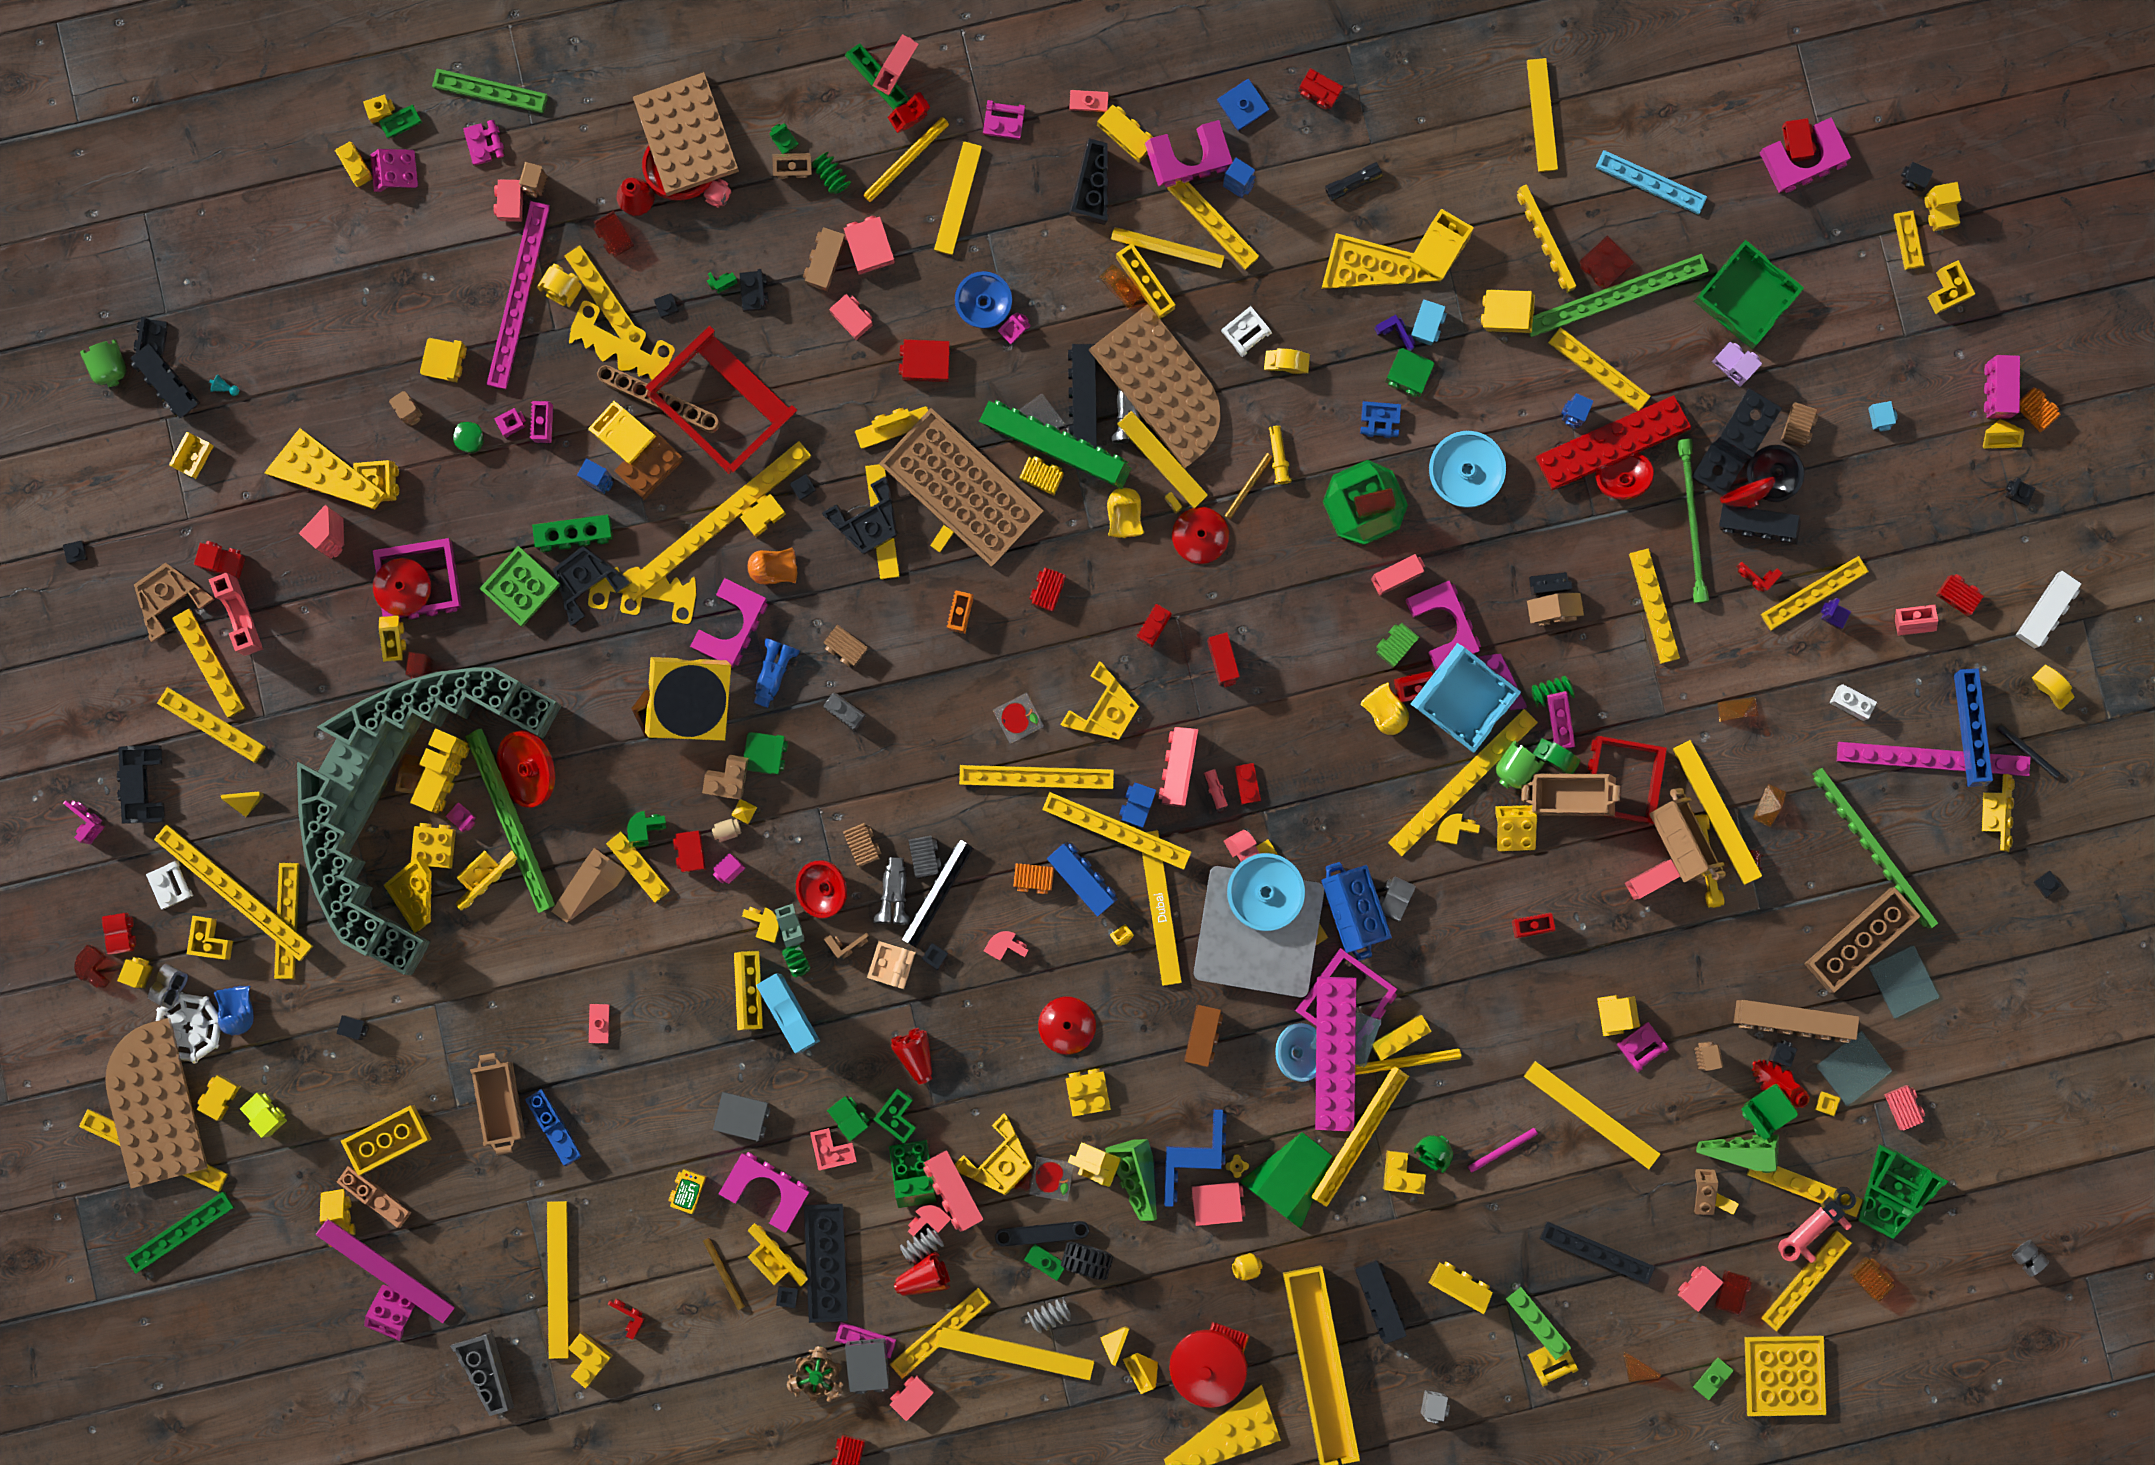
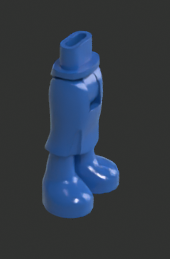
M766 638L767 655L765 661H763V668L756 683L754 703L768 708L770 701L774 699L773 697L779 690L790 658L797 657L800 650L784 644L782 646L781 643ZM782 646L778 663H775L776 655Z

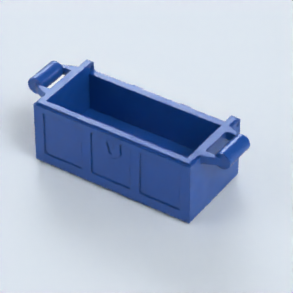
M1340 862L1328 865L1325 868L1326 878L1321 881L1345 952H1352L1358 961L1370 958L1372 956V944L1392 937L1368 866L1364 865L1345 871ZM1340 870L1341 873L1331 876V872ZM1367 948L1366 951L1357 953V949Z

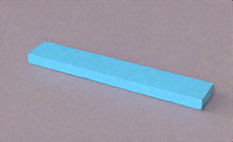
M1603 150L1595 167L1597 170L1697 215L1700 214L1707 199V196L1605 150Z

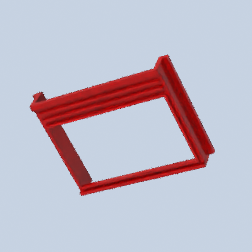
M708 326L645 388L648 390L647 396L728 474H731L797 412V409L793 405L788 408L714 336L715 330ZM698 353L772 423L731 464L657 394Z

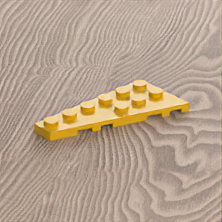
M1336 233L1321 289L1441 282V279L1410 262L1414 253Z

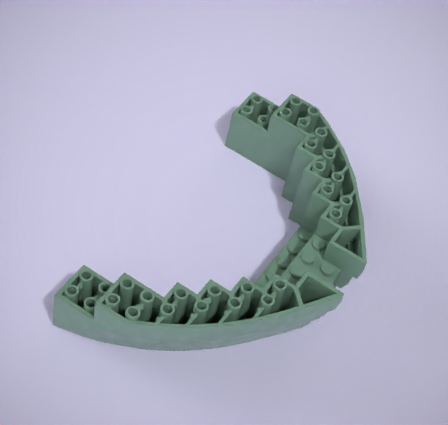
M466 668L435 672L401 682L366 698L317 727L336 738L319 771L297 762L298 813L304 859L314 893L341 943L365 956H370L403 975H413L431 941L364 905L373 888L359 881L357 877L366 862L349 852L423 719L441 727L450 711L468 719L475 704L478 703L544 739L561 705L495 668Z

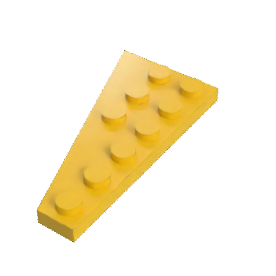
M300 428L264 472L266 475L345 499L374 510L386 496L379 488Z
M1262 1384L1207 1425L1206 1428L1198 1432L1184 1445L1164 1459L1165 1465H1212L1281 1441Z

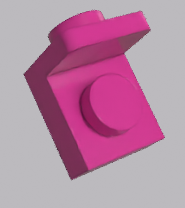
M1015 313L1001 326L998 332L1012 344L1031 325L1028 323L1029 320L1025 315Z
M459 802L446 815L462 832H465V830L469 831L475 825L474 820L476 817Z

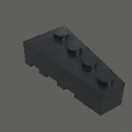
M150 343L131 357L133 360L132 366L138 372L142 371L146 376L144 380L150 387H155L158 391L156 394L163 402L166 401L168 403L170 411L176 417L183 418L200 404L199 400Z

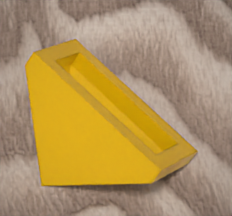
M2000 419L1985 431L1983 448L2022 447L2024 429Z
M263 792L221 795L223 801L245 817L264 797Z
M1124 1326L1100 1337L1111 1364L1116 1366L1129 1327Z
M1139 1353L1123 1359L1140 1394L1156 1388L1157 1361Z

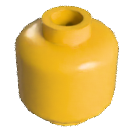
M1252 1253L1235 1258L1232 1264L1233 1273L1236 1278L1242 1281L1257 1278L1260 1275V1269H1262V1262L1259 1257L1256 1258Z

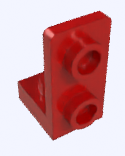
M1743 562L1736 566L1739 569L1738 573L1742 577H1748L1753 582V587L1763 592L1767 591L1783 574L1778 568L1773 572L1769 570L1763 576L1765 580L1763 581Z
M615 1299V1301L610 1300L608 1305L635 1319L634 1321L630 1320L625 1329L628 1332L626 1337L631 1340L635 1339L646 1318L642 1316L643 1312L636 1308L631 1310L625 1307L626 1303L619 1299Z

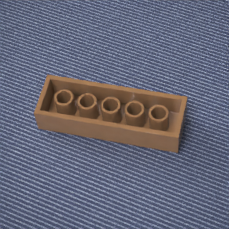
M1895 887L1889 888L1804 964L1829 993H1835L1921 916Z
M1737 1000L1734 1023L1739 1024V1028L1754 1029V1026H1757L1759 1031L1773 1032V1029H1777L1779 1034L1792 1035L1793 1032H1796V1036L1812 1037V1035H1815V1039L1831 1040V1037H1833L1835 1042L1850 1043V1040L1857 1039L1859 1016Z

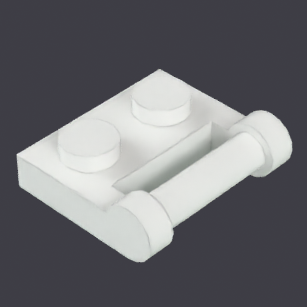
M1251 306L1221 330L1242 357L1261 339L1272 334L1269 327ZM1259 326L1261 331H1259L1246 343L1241 345L1238 342L1249 332H1251L1254 328Z
M179 860L146 874L161 910L193 896L179 868L181 866ZM171 870L173 871L177 883L180 887V890L182 892L181 895H177V892L168 874V872Z

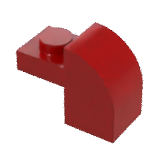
M919 92L907 104L895 108L887 118L896 132L899 133L923 120L928 115L926 112L931 107L922 93Z

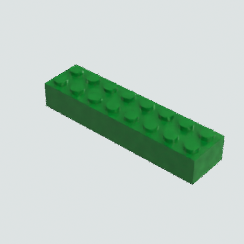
M997 400L995 403L988 401L979 420L980 423L989 429L1120 489L1123 488L1132 469L1127 465L1128 462L1124 458L1115 454L1111 457L1108 451L1098 446L1094 449L1091 443L1080 439L1078 442L1077 438L1073 437V435L1065 431L1061 434L1060 430L1047 423L1043 426L1044 423L1040 422L1037 418L1030 415L1027 418V415L1023 414V412L1015 408L1010 410L1004 403Z

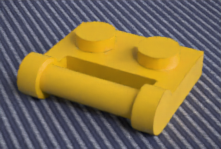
M1545 1347L1528 1354L1542 1387L1547 1386L1549 1382L1561 1376L1578 1371L1569 1350L1557 1360L1552 1357ZM1564 1360L1567 1361L1568 1365L1544 1376L1542 1370Z

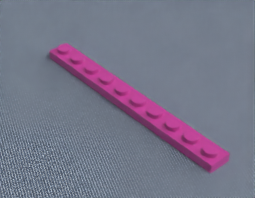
M530 202L487 385L491 387L507 389L550 211V206L546 204Z
M1838 742L1837 762L1966 772L1963 751ZM1990 754L1992 774L2029 776L2030 757Z

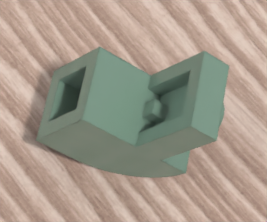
M793 903L775 909L786 948L804 942V933Z

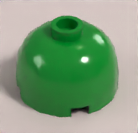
M1428 1135L1422 1138L1414 1147V1153L1418 1152L1420 1154L1418 1159L1435 1171L1439 1168L1444 1173L1453 1160L1452 1148L1449 1145V1140L1444 1136Z

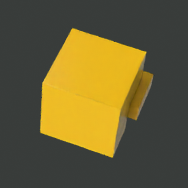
M1618 995L1597 998L1603 1036L1623 1034L1626 1029L1640 1027L1635 996L1618 999Z
M1081 1142L1076 1157L1070 1155L1068 1162L1080 1167L1079 1175L1110 1187L1121 1158Z

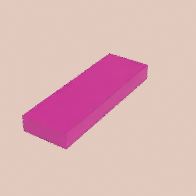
M1567 692L1547 695L1554 743L1565 749L1575 747Z
M841 1322L835 1341L846 1344L847 1341L885 1338L887 1358H891L896 1339Z

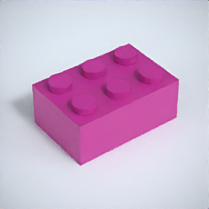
M1996 355L1985 364L1984 373L1987 375V383L1984 386V393L1987 394V401L1984 403V412L1987 413V418L2010 419L2019 413L2020 356Z

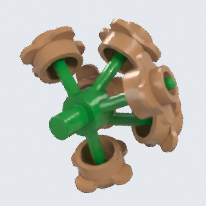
M817 1346L815 1350H809L812 1356L797 1358L796 1364L798 1369L796 1373L799 1376L793 1377L792 1374L788 1375L787 1388L796 1397L800 1396L799 1392L803 1391L810 1397L809 1400L811 1402H816L819 1397L825 1395L828 1396V1402L832 1399L836 1400L842 1394L841 1387L843 1383L831 1382L827 1384L823 1381V1376L826 1379L837 1381L842 1366L839 1363H834L830 1358L827 1359L828 1356H832V1353L826 1352V1348ZM821 1362H825V1365L822 1367V1373H821V1372L819 1371V1369H820V1363H821ZM809 1375V1378L802 1380L800 1376Z

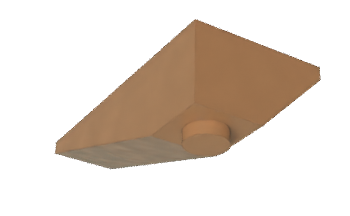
M594 848L551 912L568 923L590 905L615 889L628 871Z

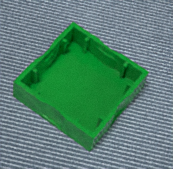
M1745 240L1693 302L1749 348L1753 349L1804 287L1786 272L1774 266L1763 253Z

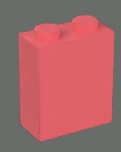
M902 34L872 86L889 96L919 44Z
M870 216L864 222H852L844 228L859 275L895 263L880 217Z
M1416 554L1374 574L1371 580L1380 596L1421 576L1425 565L1420 557L1417 558Z
M1670 859L1627 881L1625 885L1633 899L1636 900L1680 877V874L1674 862Z
M1238 1181L1191 1186L1196 1226L1240 1222L1242 1217H1245V1206L1241 1205L1240 1197H1244L1243 1186H1239Z

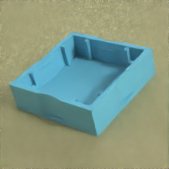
M1457 643L1411 702V705L1474 753L1491 732L1496 721L1505 714L1521 691L1491 670L1469 650Z
M776 973L756 985L794 1053H801L820 1042L782 974Z

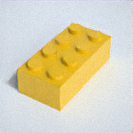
M410 1105L341 1140V1143L359 1176L432 1139L415 1105Z

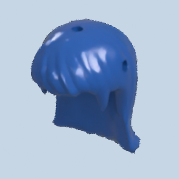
M238 986L214 992L219 1005L218 1024L224 1033L240 1035L251 1028L254 1020L253 1008L249 998L251 986Z

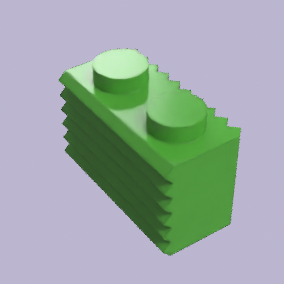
M1403 623L1399 626L1395 624L1388 632L1391 636L1387 640L1383 638L1376 646L1379 649L1376 654L1393 668L1419 638Z

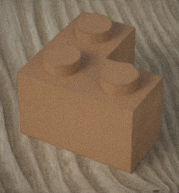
M1580 593L1554 594L1527 601L1530 623H1538L1539 626L1550 625L1552 620H1554V623L1563 621L1573 622L1577 621L1576 617L1584 616Z
M729 755L726 761L725 773L708 770L705 774L702 793L740 800L744 793L749 758Z

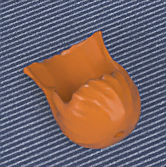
M793 548L783 551L760 550L750 556L747 565L748 573L756 583L763 585L780 582L796 583L797 566Z

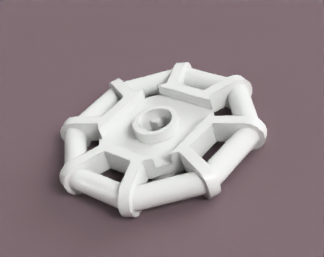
M179 992V998L175 1006L180 1003V1010L176 1011L173 1015L167 1012L170 1009L162 1006L156 1010V1021L164 1019V1016L171 1019L177 1047L190 1048L191 1054L179 1052L180 1059L192 1062L193 1064L198 1063L199 1059L219 1047L218 1042L221 1029L218 1024V1012L207 996L202 997ZM186 1002L200 1005L197 1009L187 1008ZM204 1007L213 1020L208 1021L202 1013ZM187 1022H190V1026L193 1027V1030H189V1032L186 1033V1030L183 1029L184 1025H187ZM214 1024L210 1039L207 1037L209 1025ZM203 1041L208 1043L196 1052L195 1047Z

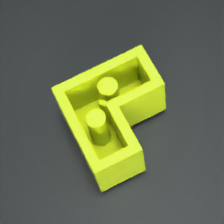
M260 1092L248 1100L240 1110L251 1121L248 1124L261 1138L270 1137L287 1120L284 1118L285 1113L279 1107L275 1108L271 1104L272 1099L266 1093L262 1094Z

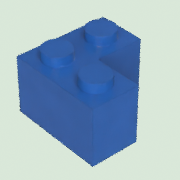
M1135 782L1133 786L1129 785L1125 796L1128 798L1127 805H1122L1119 816H1122L1121 821L1143 828L1156 790Z

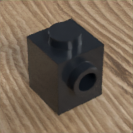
M1912 162L1909 166L1904 167L1901 173L1903 177L1901 183L1909 190L1922 192L1926 189L1933 170Z
M342 1015L337 1034L363 1040V1037H366L368 1034V1021Z
M1784 1040L1781 1043L1774 1042L1768 1060L1785 1067H1791L1797 1049L1792 1047V1043Z

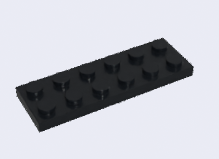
M843 1203L804 1205L809 1323L848 1321Z

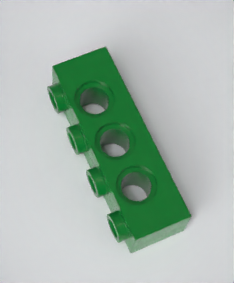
M608 514L532 525L535 548L540 550V552H549L555 547H559L561 550L570 549L571 545L577 544L578 547L590 546L591 542L607 544L609 540H613L611 517ZM590 527H596L597 529L594 536H588L587 534ZM573 529L577 530V537L569 538V532ZM553 532H558L559 534L556 541H550L549 539L550 534Z

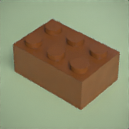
M655 430L652 433L656 437L631 464L624 460L614 470L643 500L684 461L682 456Z
M1202 1005L1196 1006L1184 1062L1208 1067L1209 1063L1213 1064L1215 1052H1212L1213 1044L1217 1045L1219 1033H1216L1217 1025L1221 1026L1223 1014H1220L1221 1010Z

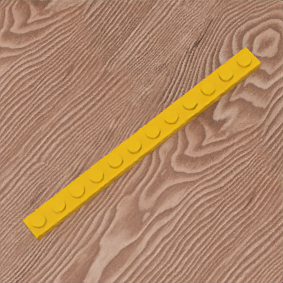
M798 441L629 580L632 583L624 588V590L633 601L637 600L740 516L746 508L756 503L760 497L767 494L812 457L810 453Z

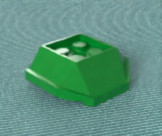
M1370 460L1363 461L1334 474L1322 502L1337 536L1361 545H1366L1399 530L1408 506L1393 471ZM1364 497L1369 498L1371 505L1363 506L1361 499Z

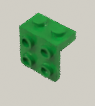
M1401 348L1396 355L1385 382L1394 389L1400 388L1406 391L1405 393L1410 396L1420 397L1434 362Z
M749 732L744 757L749 758L747 770L780 775V772L784 771L785 767L783 753L787 752L788 748L786 737Z
M1778 1084L1772 1085L1746 1102L1741 1109L1744 1118L1752 1123L1755 1133L1762 1137L1764 1141L1771 1137L1774 1131L1798 1116L1797 1109Z

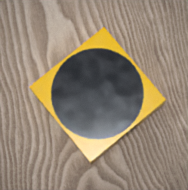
M651 657L649 673L650 696L645 725L646 735L649 738L725 740L731 664L727 660L699 659L687 661L678 658Z

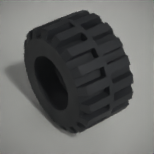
M1067 1242L1061 1266L1068 1271L1083 1276L1107 1280L1114 1256L1091 1246Z

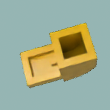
M1292 349L1266 351L1264 370L1286 371L1292 374L1308 373L1310 354Z
M2044 665L2032 677L2038 689L2048 694L2058 709L2062 710L2074 698L2071 692L2072 686L2061 674L2051 667Z
M1463 814L1450 815L1441 822L1436 841L1456 845L1459 830L1477 834L1479 833L1480 825H1476V821L1464 819V822H1461Z
M752 907L749 908V911L744 909L742 917L760 922L756 937L776 943L780 930L776 914L768 908L764 909L763 915L760 914L761 910Z

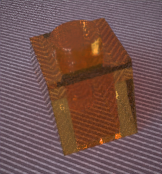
M1113 264L1099 276L1108 290L1128 309L1142 297L1124 271Z

